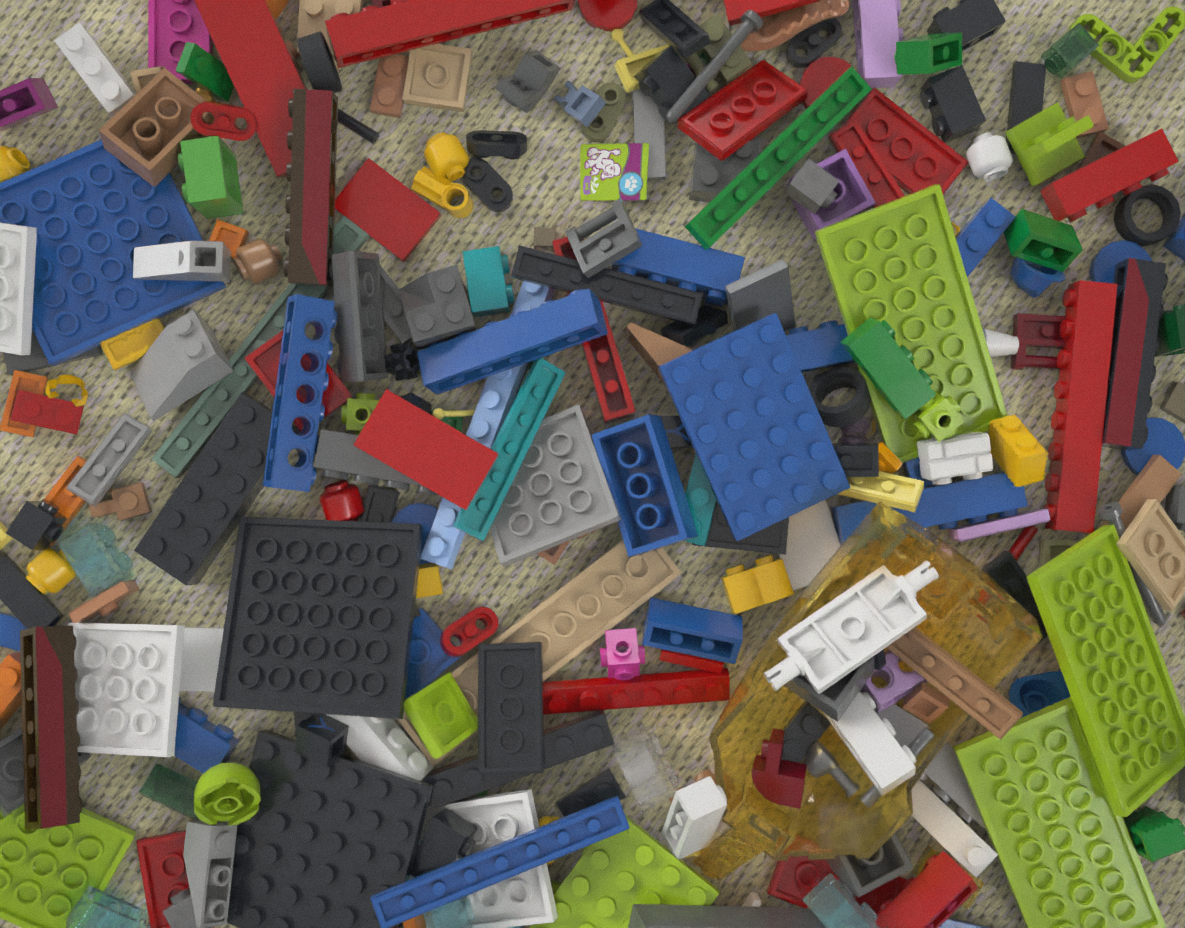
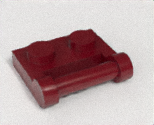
M1020 313L1014 315L1013 336L1018 337L1019 348L1015 355H1011V369L1022 370L1024 367L1060 369L1057 367V357L1026 355V346L1045 348L1065 347V340L1060 336V325L1063 319H1067V316Z

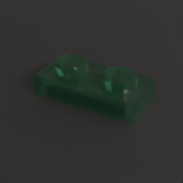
M156 763L141 787L140 795L191 819L199 820L194 813V791L197 781Z

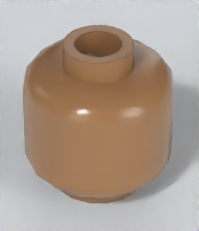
M262 238L240 246L236 251L237 257L233 258L241 278L244 281L249 280L253 284H259L278 275L280 271L279 262L283 261L275 244L269 245Z

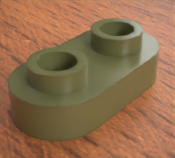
M616 83L603 84L596 92L606 104L593 121L599 120L603 125L599 128L593 127L591 123L588 127L582 125L584 136L592 142H602L610 136L624 109L626 95L623 88ZM613 94L616 96V99L608 101L605 96Z

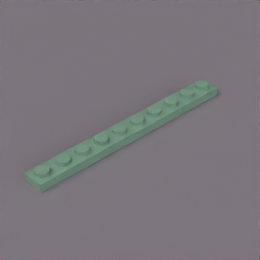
M343 216L334 227L333 254L359 251L370 236ZM290 283L230 358L229 363L234 371L204 391L151 459L175 478H180L206 446L240 394H247L259 377L244 358L284 329L288 296L299 294L321 299L331 286L295 285Z

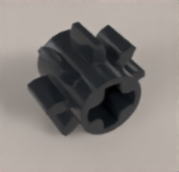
M411 342L391 345L390 350L392 353L384 356L386 372L395 375L396 381L417 378L416 371L420 369L418 350L412 348Z

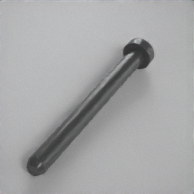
M746 10L741 16L742 24L667 112L666 118L669 122H676L750 32H757L762 27L763 21L757 13L752 10Z
M1119 502L1104 504L1097 512L1102 520H1107L1109 525H1115L1120 539L1126 530L1120 517L1123 509ZM1129 563L1136 585L1153 622L1157 625L1165 624L1166 616L1161 605Z

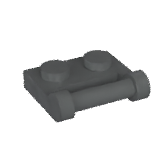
M621 198L611 203V208L580 227L576 228L573 226L566 231L580 268L588 278L643 246L629 216V211ZM618 218L616 222L602 229L601 231L589 237L588 239L583 240L587 236L591 235L592 233L596 232L597 230L601 229L602 227L606 226L607 224L611 223L612 221Z

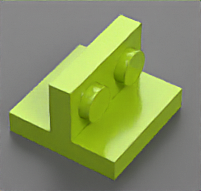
M1057 102L1009 129L1005 134L1031 185L1035 186L1085 157L1076 136L1092 128L1094 125L1089 115L1079 120H1075L1074 116L1066 119Z
M450 672L404 701V711L432 758L437 759L478 730V718Z

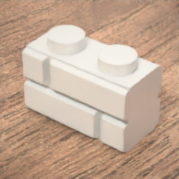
M972 432L954 435L940 442L935 439L917 442L921 476L932 481L933 485L952 483V477L963 476L964 480L979 479L983 477L982 472L992 471L993 469L988 433Z

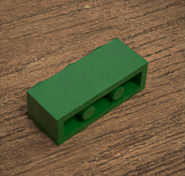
M870 317L844 338L841 344L894 412L907 419L936 395L930 387L933 381L924 370H917L912 364V361L915 359L912 353L903 344L899 346L892 338L896 335L893 328L885 320L880 322Z

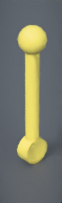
M614 29L611 35L612 39L620 44L628 57L633 56V52L623 39V31L621 29Z
M436 408L432 415L441 420L444 417L473 416L475 410L444 411L441 408Z

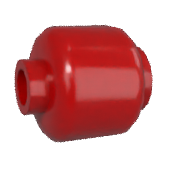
M341 480L323 487L324 492L319 496V501L326 520L357 521V517L364 513L365 508L357 485L348 484V480Z

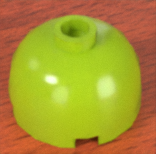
M221 763L210 767L202 774L195 786L194 813L201 821L209 825H217V821H228V826H232L249 820L259 810V802L261 801L258 778L250 768L238 763Z

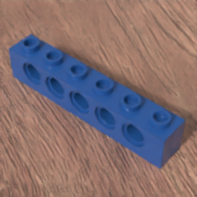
M299 294L288 296L263 486L310 492V485H313L315 482L316 468L313 466L320 437L317 435L318 425L322 422L325 411L324 404H321L323 391H326L329 382L326 365L333 351L330 334L337 321V311L334 310L335 301ZM307 323H311L316 331L315 337L312 340L305 334ZM304 354L308 355L311 359V367L308 371H305L300 363ZM300 386H303L307 391V398L303 403L296 397V391ZM297 417L303 422V429L299 434H295L292 429V423ZM295 449L299 454V460L294 466H291L288 462V454L291 450Z

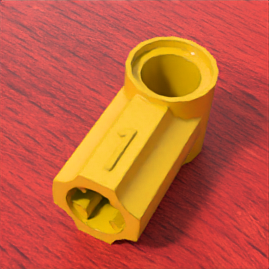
M425 166L418 170L413 179L412 191L445 209L455 218L467 217L472 212L473 201L463 185L453 183L444 177H435L431 169ZM463 196L464 201L461 205L451 206V201L454 197Z

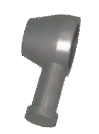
M816 741L810 747L802 763L807 764V770L812 776L818 778L829 773L846 792L845 794L848 798L860 788L840 767L835 757L821 742Z

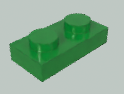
M186 42L176 72L200 88L210 92L218 100L229 102L234 84L224 63L197 44Z

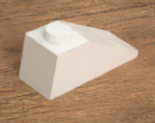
M919 779L897 801L975 877L998 855Z

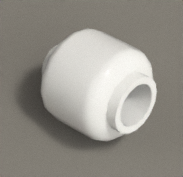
M989 132L974 138V144L968 148L966 153L974 176L989 182L1006 175L1009 171L1008 168L1013 162V158L1005 138L1000 135L992 136Z

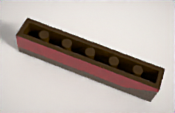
M293 89V98H289L288 113L289 117L293 118L292 130H289L287 134L288 149L292 150L291 163H287L286 168L287 181L291 182L290 195L286 196L285 201L286 213L290 214V227L286 226L284 234L285 244L289 246V258L284 260V275L288 277V283L295 285L332 286L333 281L330 277L329 267L332 263L331 255L334 252L338 97L333 91Z
M73 626L33 627L20 631L25 830L80 823V813L82 811V800L79 797L81 768L78 764L77 752L80 744V735L77 731L76 723L79 703L75 694L78 672L74 664V651L77 641L73 634Z

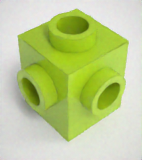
M935 392L936 395L914 412L912 417L916 420L913 424L914 427L924 438L930 436L940 442L952 437L958 431V427L965 421L958 414L961 410L960 406L951 396L944 397Z
M356 393V399L347 398V405L342 406L341 414L342 424H346V430L355 431V435L360 434L379 400H375V394ZM367 410L368 417L366 420H363L362 413Z

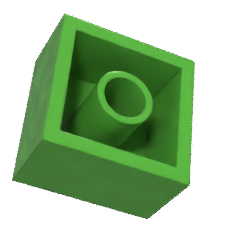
M219 136L180 141L182 152L178 153V162L182 172L185 173L186 183L182 184L185 201L189 202L191 206L207 219L244 214L235 153Z

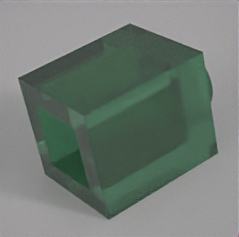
M1078 23L1056 41L1041 58L1044 60L1046 69L1051 74H1056L1062 79L1086 59L1099 45L1083 26Z

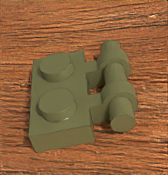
M719 14L699 25L708 33L711 43L688 58H682L693 69L696 78L706 67L698 55L704 53L707 59L711 61L732 36V33ZM741 46L735 50L714 76L719 75L725 85L749 70L752 66V62ZM714 77L705 86L708 93H712L719 87Z

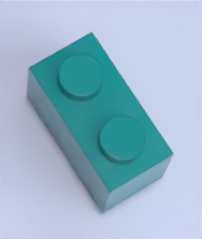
M500 246L462 251L471 312L474 318L510 312L509 304L515 303L512 285H506L505 274L510 273L508 255L501 254Z

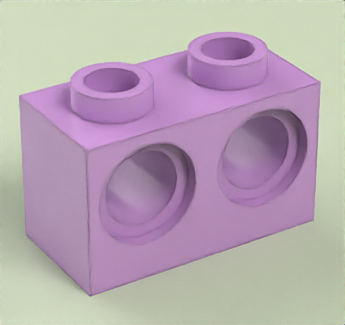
M889 649L885 652L887 664L881 671L874 669V672L861 689L862 692L866 691L875 702L877 708L874 710L877 714L905 698L920 683H929L914 670L911 672L901 670L898 663L903 661ZM874 677L883 678L888 686L878 688L872 684L871 679Z

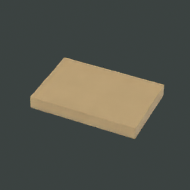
M1147 499L1116 545L1164 610H1174L1185 593V539L1158 500Z

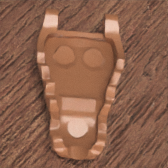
M820 0L816 3L761 17L763 21L762 27L757 32L751 31L740 46L745 51L768 50L779 46L801 31L821 21L843 16L849 9V1Z

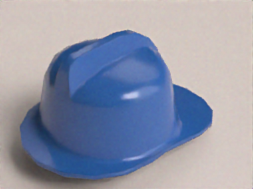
M1017 257L1014 258L1010 271L1015 284L1033 298L1040 296L1053 282L1065 281L1066 277L1061 271Z
M1051 671L1018 678L1010 686L1008 693L1009 702L1023 712L1022 717L1071 697L1061 671Z

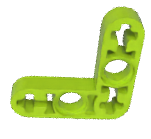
M1167 7L1156 16L1133 45L1093 14L1080 16L1072 24L1070 35L1077 45L1126 83H1134L1147 74L1184 29L1185 13L1178 7ZM1168 18L1174 19L1173 26L1165 31V33L1160 31L1167 23ZM1087 24L1090 26L1089 33L1085 35L1081 31ZM1101 34L1103 37L1094 44L1093 41ZM1151 38L1157 42V52H1150L1145 48V39ZM1104 42L1112 43L1116 48V54L1113 56L1105 54L1102 44ZM1138 57L1142 58L1143 60L1136 67V71L1130 72V64Z

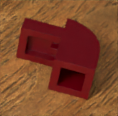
M772 728L769 740L763 739L761 755L755 756L752 767L753 783L758 792L767 800L778 805L801 809L807 764L782 760L785 730Z

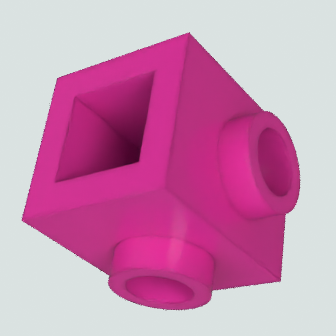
M636 628L605 630L606 648H600L601 667L608 668V678L629 680L634 676H640V664H645L644 645H638Z

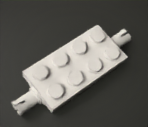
M925 560L920 566L903 577L902 575L895 576L885 565L881 566L777 638L778 643L787 653V658L770 670L763 673L769 684H773L771 686L777 691L797 675H804L818 694L822 693L927 619L926 612L919 606L915 597L917 596L916 592L939 578L934 567L929 569L928 567L931 564Z

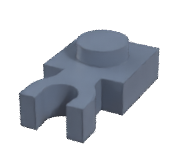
M567 81L565 86L569 89L568 94L564 97H560L557 94L554 100L564 108L563 110L570 117L588 127L606 102L582 85L578 90L573 83Z

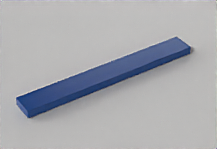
M615 796L372 895L370 899L380 927L389 928L628 830L630 827L618 796Z

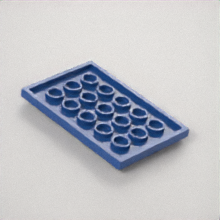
M772 313L657 366L735 541L746 538L851 488L777 313Z

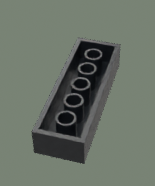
M240 394L135 548V552L186 586L196 585L200 582L238 526L240 517H244L264 487L263 479L273 410L247 394ZM292 424L294 433L299 434V429Z

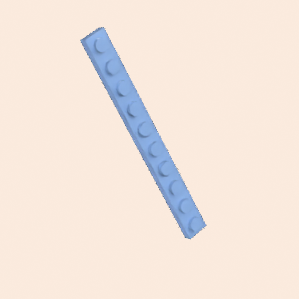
M523 281L510 317L516 312L529 311L540 307L543 302L552 299L555 289ZM528 363L487 377L466 433L468 437L491 449L513 405ZM442 498L420 559L452 570L465 536L464 532L453 527L461 507Z

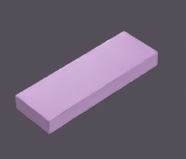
M1036 508L1019 512L1013 516L997 517L983 522L949 528L948 533L952 541L962 542L1049 522L1050 516L1048 509Z

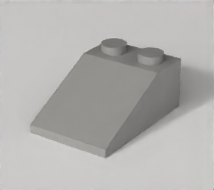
M193 309L164 328L131 371L130 375L150 418L155 421L234 370L211 326Z

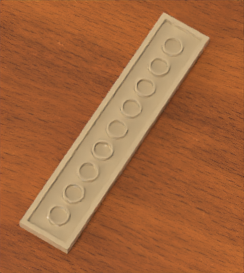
M622 540L489 644L542 642L544 681L605 634V630H610L682 573L663 548L628 557L624 541ZM477 652L451 672V675L478 718ZM405 711L403 719H398L433 767L478 732L477 730L446 754L435 759L431 757Z

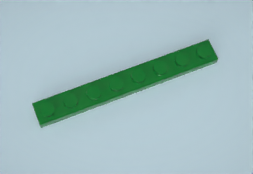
M851 66L684 227L705 250L710 248L872 88Z

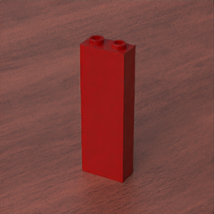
M194 0L244 107L249 109L257 119L256 133L277 177H285L287 163H291L292 150H289L287 145V134L289 130H292L293 118L289 117L288 101L289 98H293V89L307 88L267 1Z

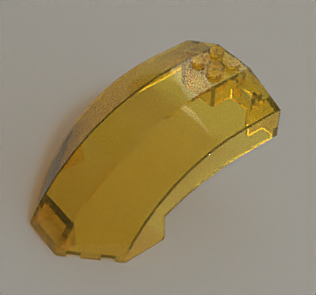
M880 501L833 554L784 616L745 673L709 736L714 755L716 783L723 789L727 798V807L722 816V821L775 861H786L789 857L808 856V860L836 859V855H855L856 859L870 858L912 816V788L952 734L969 716L968 713L950 700L948 709L930 724L926 723L928 725L927 729L935 737L916 757L917 762L914 763L916 767L915 775L881 796L871 808L867 807L860 799L873 786V783L830 724L818 741L831 752L840 767L860 788L848 798L845 794L846 792L829 773L815 778L806 770L801 809L775 804L764 798L753 783L752 767L755 756L761 755L763 739L769 740L772 728L782 730L803 702L806 701L785 686L775 691L771 686L773 684H769L763 674L787 658V653L780 646L777 638L881 566L885 565L895 576L902 575L904 577L920 566L925 560L931 564L928 567L929 569L932 567L936 569L939 578L916 592L917 596L915 599L927 614V619L917 625L916 628L992 688L1043 638L1036 618L982 569L933 532ZM905 662L898 663L901 670L905 672L913 671ZM874 677L871 679L872 684L878 688L888 686L883 678ZM928 683V684H927V685L931 686L932 688L936 689L937 691H939V690H938L936 687H934L931 683ZM903 699L896 702L895 705L902 708Z

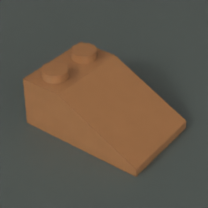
M163 68L99 129L103 146L108 152L155 187L178 164V153L182 152L180 141L195 139L199 134L191 124L190 115L197 104L206 100L166 68ZM203 113V118L206 122L208 121L212 113Z
M632 322L626 326L625 338L664 385L665 382L657 366L693 350Z

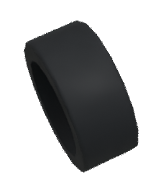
M322 32L298 38L299 52L313 89L328 90L334 93L342 91L335 62Z
M1150 184L1142 186V188L1121 198L1115 207L1113 219L1116 230L1122 239L1144 247L1154 245L1173 234L1179 225L1181 211L1179 202L1172 192L1162 186ZM1139 199H1150L1161 209L1163 222L1160 229L1153 233L1142 231L1133 222L1131 215L1132 205Z
M835 367L826 370L817 376L809 387L824 425L845 427L854 424L863 418L870 408V393L864 376L858 370L849 367ZM840 388H853L857 390L855 396L846 404L837 407H828L822 404L825 397L834 390Z

